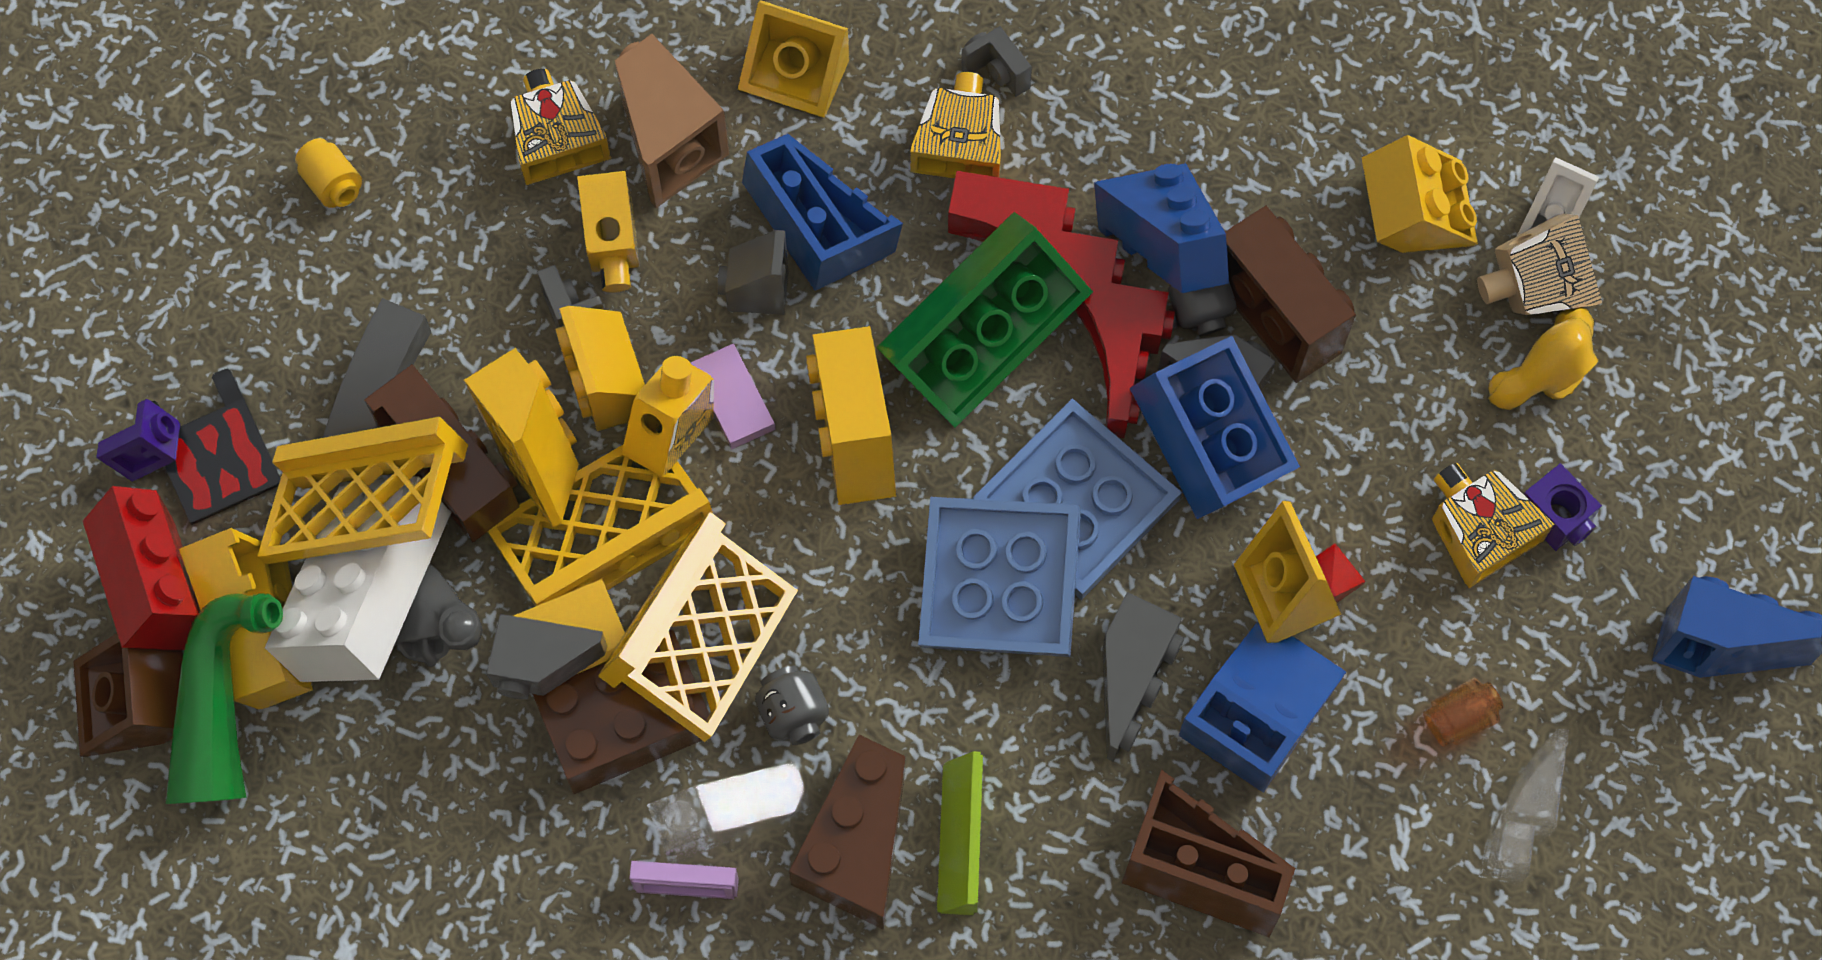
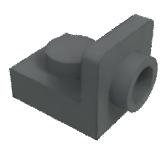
M1001 26L987 34L982 32L975 35L962 49L963 72L974 73L987 65L993 80L1000 87L1007 85L1015 97L1031 88L1032 66Z
M555 265L537 271L542 294L557 328L564 326L559 308L577 306L604 310L599 296L579 302L571 279L562 281Z

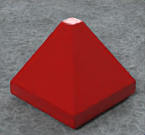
M1336 543L1316 556L1336 603L1365 584L1366 581Z

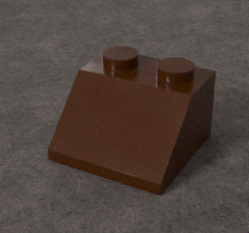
M116 633L73 661L80 757L161 745L173 738L183 660L182 650L122 648Z

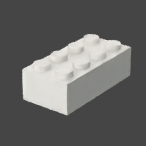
M419 476L410 479L414 485L421 480ZM387 479L375 480L369 488L374 492ZM341 482L333 498L351 482ZM405 485L402 486L383 505L389 510L410 490ZM362 492L342 512L348 517L368 497ZM442 502L440 503L431 539L306 558L283 607L282 622L272 631L265 649L300 682L379 680L451 511ZM417 504L398 524L416 523L421 504ZM377 510L357 531H367L382 517V514ZM336 517L316 537L318 539L325 538L341 523L340 520Z

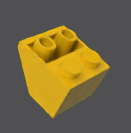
M1409 135L1361 157L1378 243L1402 253L1470 247L1478 244L1475 231L1477 217L1470 204L1466 186L1468 183V173L1460 159Z
M577 306L559 308L564 326L556 328L555 331L583 419L592 416L597 431L629 422L633 400L645 383L621 312Z

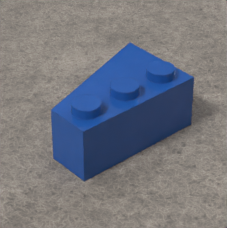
M1186 163L1180 165L1164 164L1158 166L1155 170L1094 182L1098 229L1106 237L1112 234L1122 241L1123 250L1130 255L1139 253L1147 259V267L1180 293L1229 284L1226 233Z

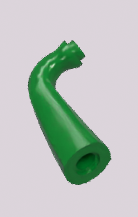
M227 594L210 601L201 609L193 621L185 644L180 672L166 804L246 798L238 748L229 647L234 632L240 627L252 633L263 634L273 631L281 624L283 609L281 603L272 595L253 594L247 596L243 594Z

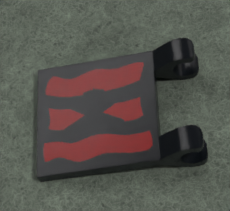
M228 368L212 375L214 384L225 407L180 426L176 461L165 466L191 525L279 486L281 479L275 465L272 463L273 460L238 383ZM151 401L157 406H159V404L156 401Z

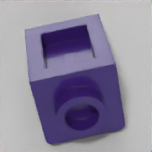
M145 399L137 404L134 425L98 442L96 458L133 482L176 461L180 422L150 400Z

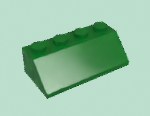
M1013 212L876 348L956 428L1093 291L1035 226Z

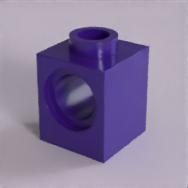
M1561 463L1524 492V495L1554 524L1545 541L1555 551L1568 541L1574 547L1577 546L1597 527L1592 520L1602 505ZM1557 504L1565 507L1570 512L1571 518L1558 516L1552 510L1551 505Z

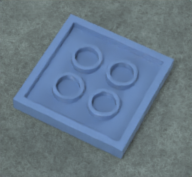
M1072 398L973 499L1079 504L1081 516L1075 595L1082 600L1180 500L1182 492Z
M930 497L918 645L921 648L1070 657L1081 516L1080 505Z

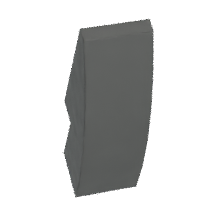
M384 298L381 299L346 371L323 438L378 428L364 399L411 364L414 365L431 334L426 316Z

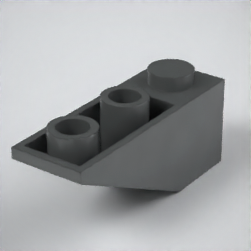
M1129 592L1126 593L1105 634L1102 648L1107 759L1113 762L1120 748L1127 752L1131 750L1142 724L1134 720L1142 705L1149 708L1152 707L1163 684V680L1156 678V675L1163 661L1170 665L1173 664L1185 639L1177 634L1182 620L1181 617Z

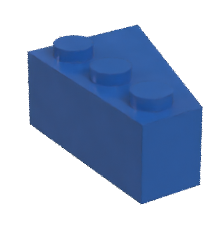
M785 134L747 151L742 184L772 228L785 231L787 250L815 291L882 260L896 251L903 223L892 214L889 217L882 214L867 202L868 196L857 187L854 190L850 189L833 175V168L792 136Z

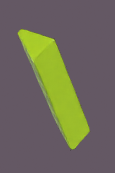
M977 751L947 761L943 765L937 911L941 914L974 915V913H977L983 755Z

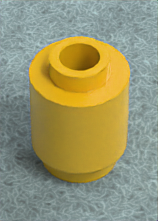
M317 138L307 142L299 149L295 157L296 164L298 165V174L325 207H344L357 198L362 185V177L335 144L328 143L325 139Z

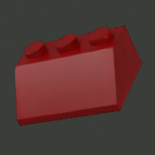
M111 486L84 518L83 525L121 647L184 650L192 623L201 610L179 551L183 546L176 524L157 490Z

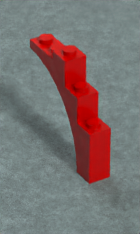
M956 171L948 212V233L983 242L1015 212L1039 230L1093 291L1075 311L1090 333L1102 365L1107 395L1106 428L1118 438H1125L1127 423L1137 424L1140 410L1130 388L1134 386L1135 379L1144 380L1149 353L1158 354L1161 338L1171 339L1175 311L1166 310L1169 292L1121 285L1125 259L1116 258L1119 240L1072 233L1076 208L1067 207L1069 189Z

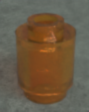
M1472 678L1431 701L1432 707L1423 711V716L1430 731L1442 747L1451 743L1459 745L1499 723V710L1503 709V702L1491 683L1486 682L1482 684L1477 678Z

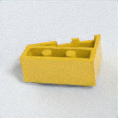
M871 327L813 334L815 354L806 355L810 384L819 383L820 390L812 391L816 420L825 419L826 427L818 428L822 457L831 456L838 505L896 497L892 436Z
M233 528L179 549L200 610L210 601L227 594H243L247 596L270 594L281 603L283 609L293 587L288 561L266 565L257 557L262 541ZM240 627L234 632L229 647L235 702L260 710L313 690L311 682H300L265 649L272 631L260 634L252 633Z

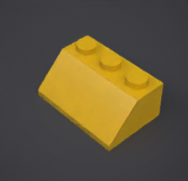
M514 348L464 379V382L505 465L554 528L563 521L579 463L571 448L572 445L577 443V440L562 418L558 419L564 415V411L549 389L545 391L546 388L551 386V382L543 368L536 360L528 364L518 350Z

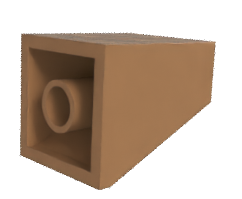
M651 34L640 43L634 42L628 45L621 52L619 58L615 60L624 110L650 202L655 208H658L728 156L729 148L724 110L660 41Z

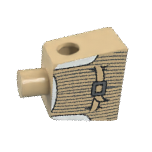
M1557 215L1498 246L1495 249V254L1500 270L1477 278L1480 295L1486 304L1508 298L1512 311L1518 314L1532 315L1602 303L1578 215Z

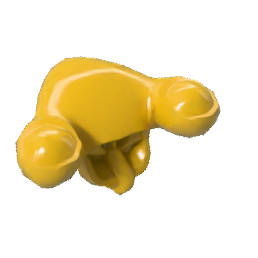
M1584 307L1560 311L1556 316L1554 326L1537 339L1520 367H1514L1510 371L1499 372L1492 377L1488 386L1490 395L1488 399L1490 403L1498 408L1511 410L1524 404L1532 396L1542 391L1549 398L1556 400L1564 399L1567 395L1572 394L1584 376L1598 362L1592 345L1594 320L1589 311Z

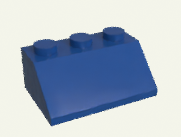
M1233 336L1155 372L1130 388L1196 519L1212 513L1300 467Z

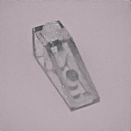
M795 762L695 785L647 804L667 861L672 864L813 810Z

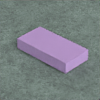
M734 344L690 362L691 365L708 373L714 379V416L731 450L775 430V423Z
M631 861L630 881L636 893L734 899V897H737L739 879L736 868Z

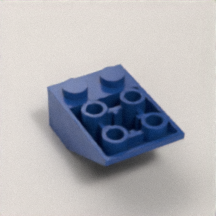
M1693 576L1667 607L1652 661L1699 678L1811 665L1822 654V615L1811 611L1796 612L1779 606V603L1772 597L1763 594L1747 595L1730 589L1726 582L1718 578L1708 576L1699 578Z
M1257 622L1213 677L1186 715L1179 736L1264 793L1336 689L1346 671L1293 636L1277 643H1267L1259 622Z

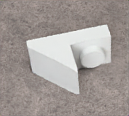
M1555 157L1517 236L1560 214L1578 215L1580 218L1599 177Z

